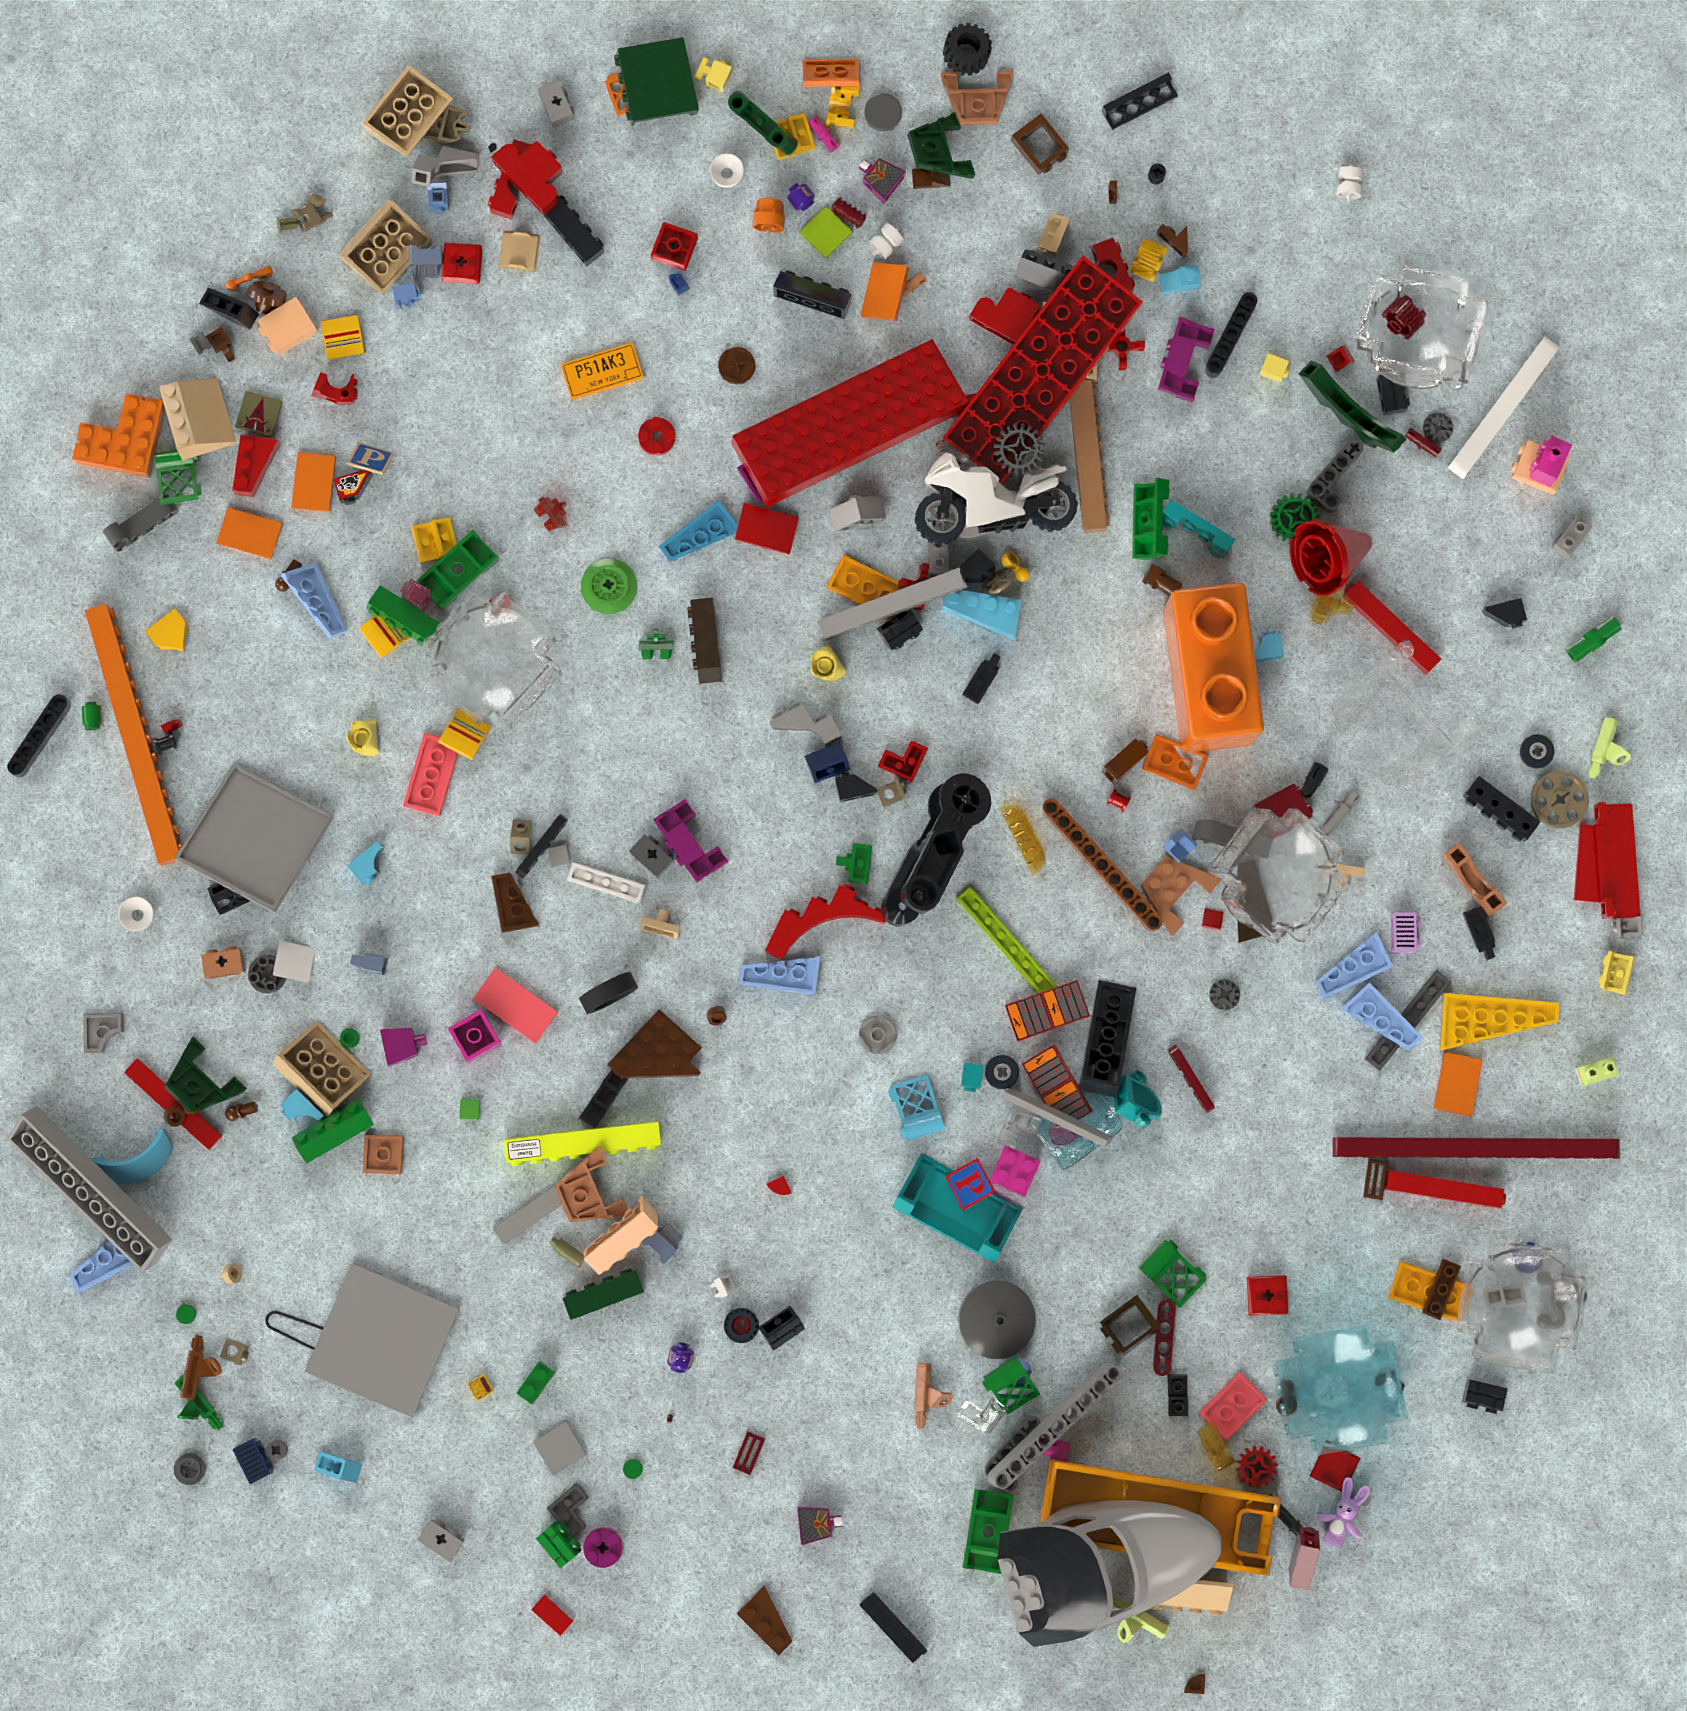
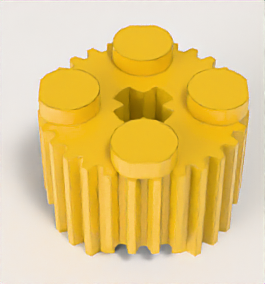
M1143 239L1130 271L1133 272L1132 274L1153 282L1157 274L1156 271L1159 270L1168 248L1150 239Z

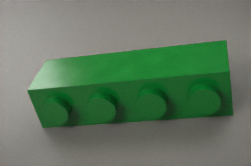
M379 585L367 603L366 609L369 614L376 618L380 617L388 626L401 630L404 636L412 637L423 648L428 647L432 649L445 627L442 623Z
M358 1099L291 1138L296 1149L307 1164L370 1128L374 1123L363 1103Z

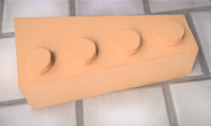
M643 1196L637 1200L639 1204L633 1210L629 1208L624 1212L625 1215L620 1222L615 1221L610 1225L606 1235L602 1233L584 1250V1260L599 1275L603 1271L607 1272L610 1270L613 1263L618 1259L622 1260L625 1258L628 1251L633 1247H639L647 1236L654 1235L658 1230V1213Z

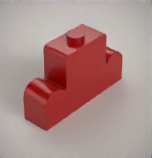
M535 141L519 155L515 145L505 144L491 156L492 163L543 216L556 205L558 194L552 183L562 175L563 171L561 164L556 160V155L550 149L547 151L538 141Z
M1009 287L997 306H995L990 298L983 297L979 299L969 315V320L1014 345L1038 314L1040 304L1031 300L1028 294L1024 292L1019 293Z

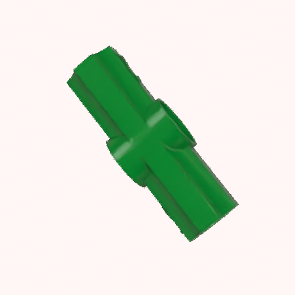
M1612 616L1597 628L1594 627L1584 634L1580 640L1566 649L1569 657L1576 663L1591 651L1594 652L1597 648L1604 645L1609 638L1622 630L1620 623Z

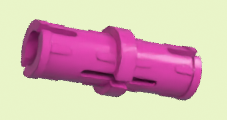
M815 116L814 120L812 118L808 122L818 135V140H822L830 153L834 151V148L836 150L840 147L839 143L830 134V129L823 125L818 116Z

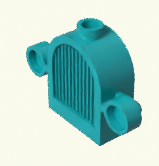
M1136 1069L1130 1076L1124 1074L1121 1077L1120 1087L1116 1098H1114L1115 1112L1135 1123L1137 1127L1144 1129L1153 1119L1157 1120L1160 1118L1162 1107L1157 1095L1148 1086L1143 1084L1146 1082L1144 1073Z

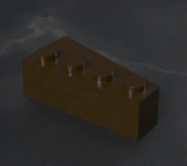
M713 597L690 600L691 607H687L688 618H692L693 623L689 624L690 636L694 635V641L691 642L692 653H696V659H692L693 669L698 671L699 684L722 682Z

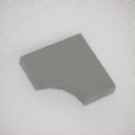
M123 1013L83 1014L84 1053H104L108 1040L115 1034L123 1033Z

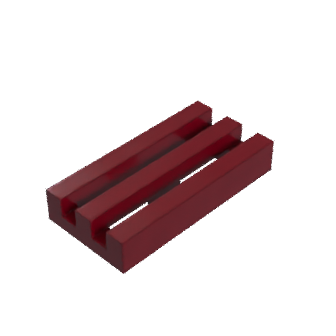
M747 1431L732 1468L751 1475L765 1438ZM750 1436L753 1439L740 1467L738 1463ZM756 1440H759L760 1443L749 1470L745 1469Z

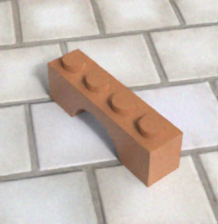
M1460 842L1441 856L1488 917L1507 904L1498 890L1482 877L1476 869L1472 857Z

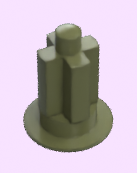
M277 217V228L280 234L281 230L296 229L297 225L301 224V221L296 220L294 217L280 220Z

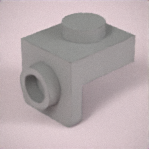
M1642 916L1616 918V922L1613 923L1614 933L1617 934V937L1642 936Z

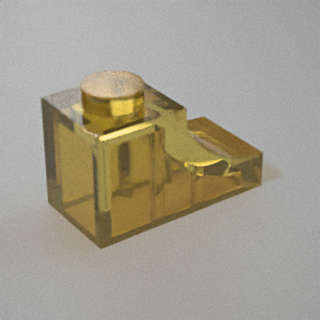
M1316 595L1308 617L1312 618L1311 621L1317 624L1327 623L1329 618L1334 615L1342 614L1349 616L1354 605L1329 596Z
M1214 1422L1197 1431L1212 1464L1219 1471L1236 1462L1229 1446Z

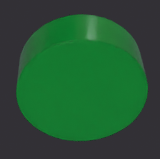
M349 1028L341 1032L340 1042L344 1047L353 1048L359 1043V1034L354 1029Z
M182 1305L176 1311V1318L182 1324H190L196 1319V1310L191 1305Z
M630 1459L625 1462L623 1473L627 1478L636 1479L642 1474L643 1467L638 1460Z

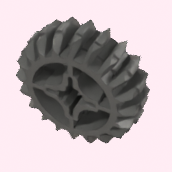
M1024 423L1021 424V429H1018L1017 424H1014L1015 430H1011L1010 426H1007L1006 428L1009 433L1006 434L1004 431H1001L1000 433L1004 438L997 437L996 440L1001 442V444L994 445L995 448H1000V451L994 452L995 456L1001 455L997 462L1004 461L1005 463L1002 464L1001 468L1004 469L1008 465V473H1011L1014 468L1015 475L1019 474V469H1022L1023 475H1026V468L1033 472L1031 467L1033 464L1035 467H1039L1036 463L1037 459L1041 462L1044 460L1042 457H1039V454L1046 453V451L1040 450V447H1045V443L1039 444L1038 442L1043 437L1039 436L1036 438L1035 436L1039 431L1035 430L1031 433V425H1029L1027 430H1025ZM1019 434L1015 444L1006 445L1007 440L1011 436ZM1025 434L1033 439L1036 448L1025 445ZM1021 442L1022 447L1030 451H1021V454L1018 455L1017 451L1010 448L1019 447ZM1004 450L1014 452L1015 464L1007 460ZM1025 454H1034L1031 461L1021 465Z

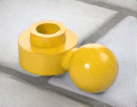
M1008 550L1001 556L1002 565L1005 568L1014 570L1015 578L1018 581L1025 582L1029 579V570L1026 567L1020 566V559L1013 551Z

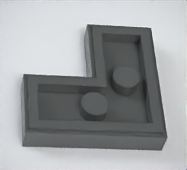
M576 1483L547 1507L556 1521L558 1520L559 1523H563L567 1527L568 1534L571 1537H574L586 1527V1524L574 1510L589 1499V1497L580 1485Z

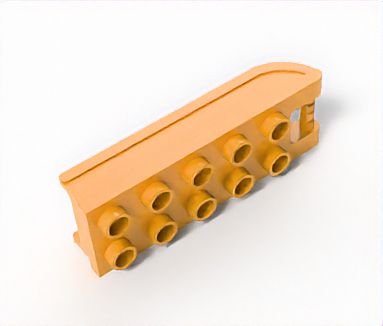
M1049 1459L1040 1523L1064 1506L1073 1503L1104 1500H1136L1173 1505L1200 1515L1214 1525L1220 1533L1222 1550L1213 1566L1214 1568L1270 1576L1273 1556H1268L1273 1520L1274 1517H1279L1281 1497ZM1245 1512L1262 1515L1256 1553L1239 1551L1237 1548L1241 1516ZM1073 1519L1060 1525L1076 1527L1092 1520ZM1103 1528L1086 1533L1099 1549L1127 1553L1122 1540L1111 1528Z

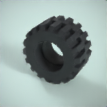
M962 23L958 25V28L955 26L952 28V31H949L943 47L944 62H948L947 66L949 69L953 68L955 73L958 71L961 72L960 75L968 73V76H970L973 72L977 74L980 72V69L983 70L992 51V41L989 39V34L984 33L985 29H979L976 24L971 26L970 23H966L964 26ZM962 44L971 45L977 53H963L958 46Z

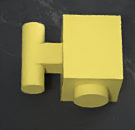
M703 57L694 78L701 81L702 76L705 75L707 76V86L723 92L732 74V67L726 61L714 60L710 68L707 66L710 60Z

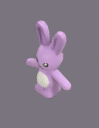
M1350 1477L1345 1478L1343 1482L1342 1499L1337 1503L1336 1514H1319L1317 1517L1320 1522H1331L1322 1540L1338 1548L1343 1547L1348 1530L1356 1539L1362 1537L1361 1532L1351 1520L1358 1515L1359 1506L1371 1493L1369 1486H1363L1354 1499H1351L1354 1481Z

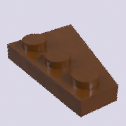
M504 873L491 876L501 933L540 926L521 894L522 892L512 874Z
M764 1585L737 1615L779 1656L792 1643V1639Z

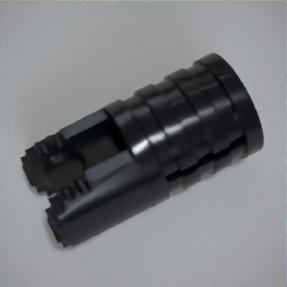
M1317 762L1312 764L1302 787L1305 797H1312L1316 789L1321 786L1329 771L1324 765Z

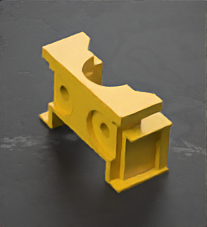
M860 85L841 86V90L836 89V86H832L826 127L830 128V124H835V129L836 126L853 128L854 132L855 120L848 119L849 111L847 109H850L852 97L859 98Z

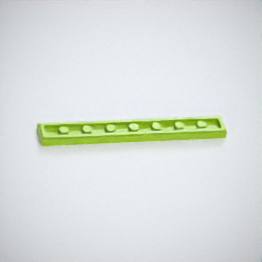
M971 886L956 898L1037 993L1058 987Z

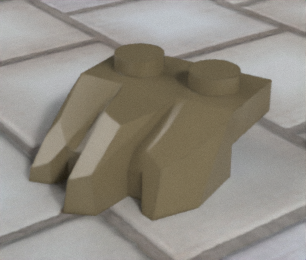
M448 105L422 140L437 144L461 140L458 132L468 133L471 129L469 124L462 121L463 118L467 117L468 111L457 106Z

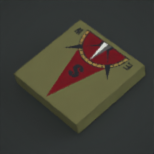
M245 391L235 428L272 438L283 402Z

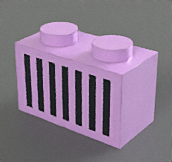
M1393 912L1391 914V952H1416L1417 948H1420V936H1417V929L1420 928V918L1417 917L1416 912Z

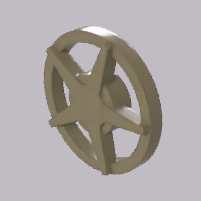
M1005 568L998 572L995 571V574L982 585L985 594L994 595L1008 587L1015 578L1014 571L1011 568ZM1011 573L1009 579H1006L1005 577Z

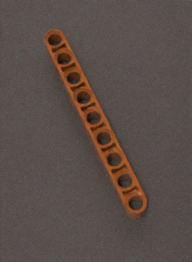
M1047 799L1042 806L1044 816L1145 929L1150 932L1159 930L1163 921L1157 911L1056 799ZM1046 805H1055L1056 811L1053 813L1048 812ZM1066 818L1069 825L1062 827L1059 825L1058 820ZM1078 832L1081 835V840L1074 841L1071 838V834ZM1087 846L1092 847L1094 854L1091 856L1086 855L1084 848ZM1097 862H1106L1107 868L1100 870L1097 867ZM1117 875L1120 879V882L1118 884H1112L1110 882V876ZM1129 889L1133 894L1132 898H1125L1122 893L1123 890ZM1136 904H1143L1145 912H1137L1135 909ZM1150 918L1157 919L1158 926L1151 927L1148 924V920Z

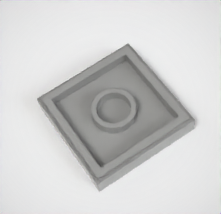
M567 1421L533 1442L553 1476L586 1456L585 1451Z

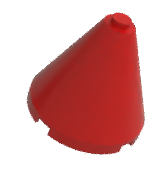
M1311 520L1302 523L1295 529L1296 535L1290 540L1289 552L1291 564L1300 582L1304 581L1310 587L1308 591L1318 596H1328L1342 589L1370 551L1372 540L1368 534L1320 520Z

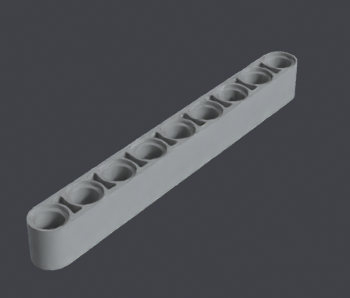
M1108 1362L1102 1364L989 1472V1483L1000 1489L1009 1487L1122 1378L1123 1371L1121 1367ZM1112 1368L1113 1374L1109 1377V1370ZM1099 1381V1387L1095 1389V1384ZM1085 1394L1086 1398L1085 1401L1082 1403L1081 1397ZM1069 1408L1072 1409L1070 1416L1067 1415ZM1057 1421L1058 1426L1056 1429H1053V1425ZM1043 1434L1044 1440L1040 1443L1039 1438ZM1027 1448H1030V1453L1026 1456L1025 1451ZM1016 1461V1467L1012 1470L1011 1465ZM999 1475H1002V1480L998 1483L997 1478Z

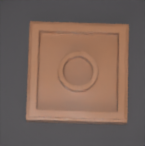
M365 1134L362 1173L402 1175L404 1136Z

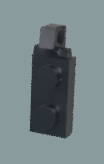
M994 653L989 661L985 659L981 662L962 696L977 705L980 703L998 673L999 667L996 665L1000 660L999 655Z
M1479 906L1463 912V917L1478 952L1484 953L1486 961L1495 958L1496 956L1492 949L1496 947L1495 939L1482 907Z

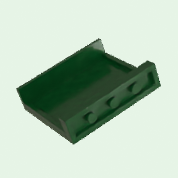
M684 37L617 48L614 62L615 66H619L618 81L620 85L623 84L622 99L623 103H627L628 109L625 110L627 121H631V126L641 121L690 113V116L698 114L699 108Z

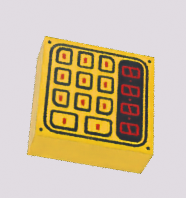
M485 1374L467 1384L476 1401L494 1392Z

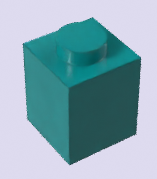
M964 1063L960 1087H964V1091L975 1092L976 1089L980 1090L983 1065Z

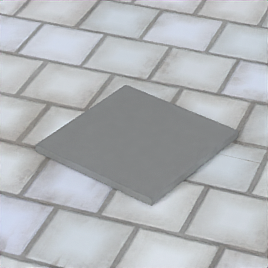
M233 763L174 859L265 909L276 913L332 822L334 815Z
M352 1263L304 1372L413 1418L459 1312V1308Z

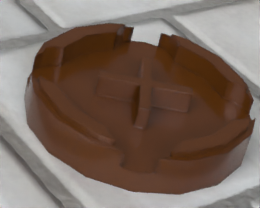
M741 347L727 349L720 356L718 362L719 373L722 378L728 383L735 385L744 384L749 381L754 375L756 368L755 359L752 354Z

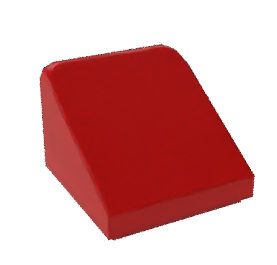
M1345 345L1340 346L1326 356L1336 372L1355 361Z
M1205 908L1201 927L1220 931L1224 912Z

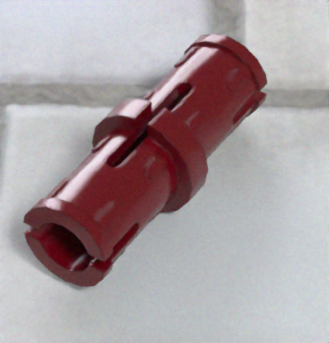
M1412 427L1405 435V438L1416 444L1418 449L1425 450L1434 458L1442 450V448L1430 441L1428 436L1424 437L1412 429Z

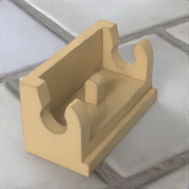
M1052 213L1048 218L1036 250L1055 257L1070 219Z

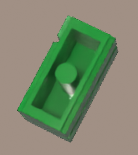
M539 1361L516 1394L533 1405L556 1372Z
M558 1520L536 1537V1540L560 1569L582 1551L578 1540L572 1538L568 1534L567 1527L563 1523H559Z

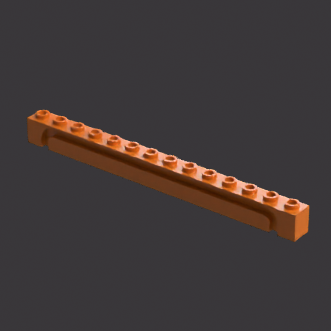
M107 604L86 609L84 611L158 864L163 866L176 862L174 858L183 844L178 843L177 836L180 835L177 825H173L171 818L174 817L172 807H168L166 802L169 799L166 788H162L163 775L161 770L157 771L156 763H158V758L155 752L152 753L150 745H153L151 735L147 734L145 730L148 724L145 716H141L140 709H143L140 698L135 696L134 691H137V686L129 673H132L130 663L126 662L124 658L127 652L124 644H120L119 637H121L119 626L114 624L113 619H116L115 611Z

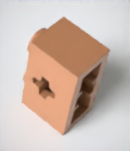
M236 946L226 947L225 951L217 952V949L208 950L206 954L201 955L204 978L206 979L245 973L242 950L237 949ZM222 958L227 960V962L224 963V967L218 964V962L222 961Z

